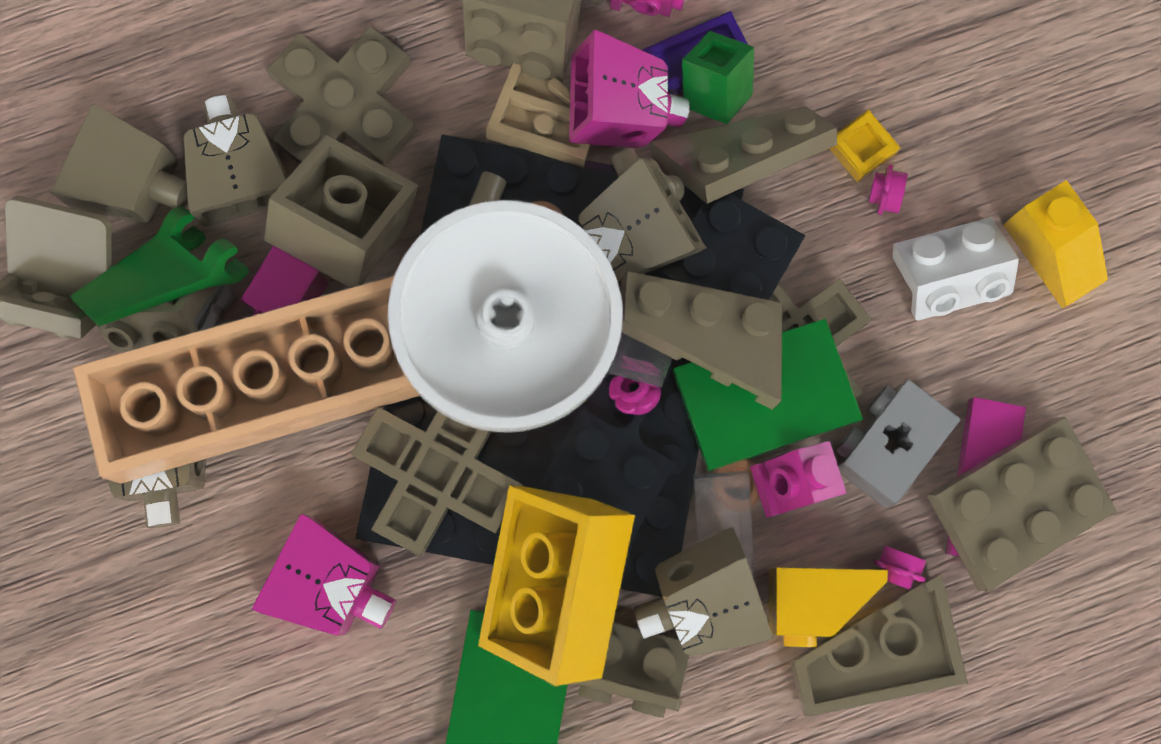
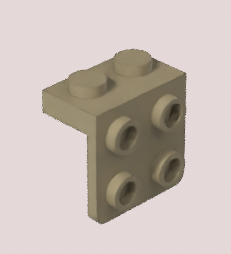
M22 196L11 198L5 203L8 275L0 280V320L12 326H30L51 331L56 336L62 338L81 339L96 324L74 304L69 296L112 267L111 223L103 215Z

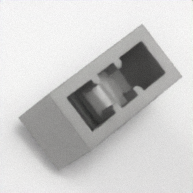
M909 379L895 387V389L886 385L867 409L874 414L863 430L855 426L836 449V452L843 456L837 463L840 474L883 508L897 505L961 420ZM894 431L899 435L895 440L898 448L890 452L884 448L888 442V437L885 434Z

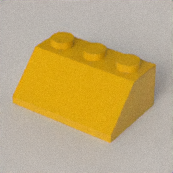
M509 485L478 646L555 686L601 679L635 515L593 499Z

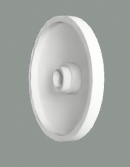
M506 200L489 201L467 206L443 217L431 225L412 244L403 257L391 286L388 301V325L394 352L406 378L420 396L437 411L459 423L481 430L494 432L525 431L547 425L566 416L590 397L600 385L611 366L619 344L622 329V301L617 278L607 257L589 234L576 223L558 212L536 204Z

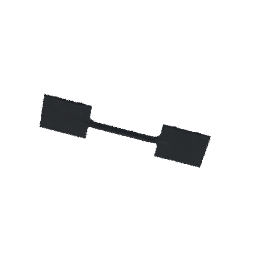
M727 194L708 204L703 202L692 221L706 249L666 265L662 275L673 281L769 300L806 235L732 194ZM670 357L659 375L660 388L663 387L678 360ZM582 409L536 489L593 499L634 514L630 545L676 462L656 452L641 441L639 427L647 413L636 415L630 425L617 428Z

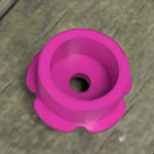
M893 165L887 166L885 174L875 172L868 203L878 204V215H882L883 211L897 214L900 211L908 173L893 170Z
M640 363L628 364L620 369L617 377L612 378L609 385L610 398L616 401V408L623 413L634 415L648 413L660 400V377L652 367L644 368ZM633 384H638L639 388L636 391L631 392V386Z
M884 545L880 559L873 560L874 565L882 567V570H887L888 582L911 589L914 580L925 582L926 580L925 577L921 576L926 560Z

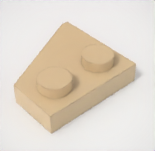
M513 63L487 125L486 139L510 147L532 151L584 168L592 145L569 142V89L555 77L551 80L548 78H533L522 70L521 65Z

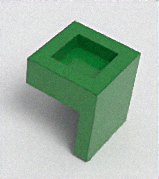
M709 31L682 59L683 97L689 101V110L728 124L752 97L754 46Z

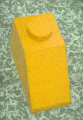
M1067 180L1024 206L1003 224L1062 309L1108 280L1098 222Z
M770 568L769 626L772 635L783 636L784 646L817 647V636L833 637L888 581L887 570Z

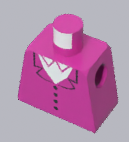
M593 30L571 54L569 142L640 148L646 146L664 131L666 125L680 128L685 123L689 113V101L685 97L668 93V67L662 59L597 30Z
M300 514L252 610L339 636L345 635L348 632L355 617L382 629L394 609L396 599L371 587L380 568L377 562L320 520L312 516Z

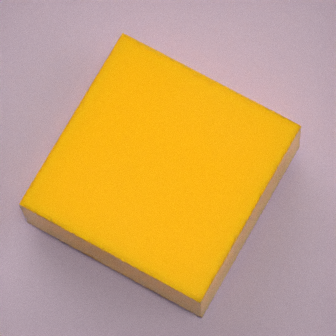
M868 109L837 132V145L829 149L858 183L897 154L901 147Z

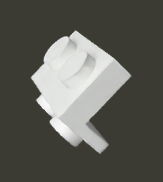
M992 217L893 244L892 258L913 293L911 312L916 320L943 316L952 311L984 302H994L1002 297L1011 295L1014 291L1019 258Z

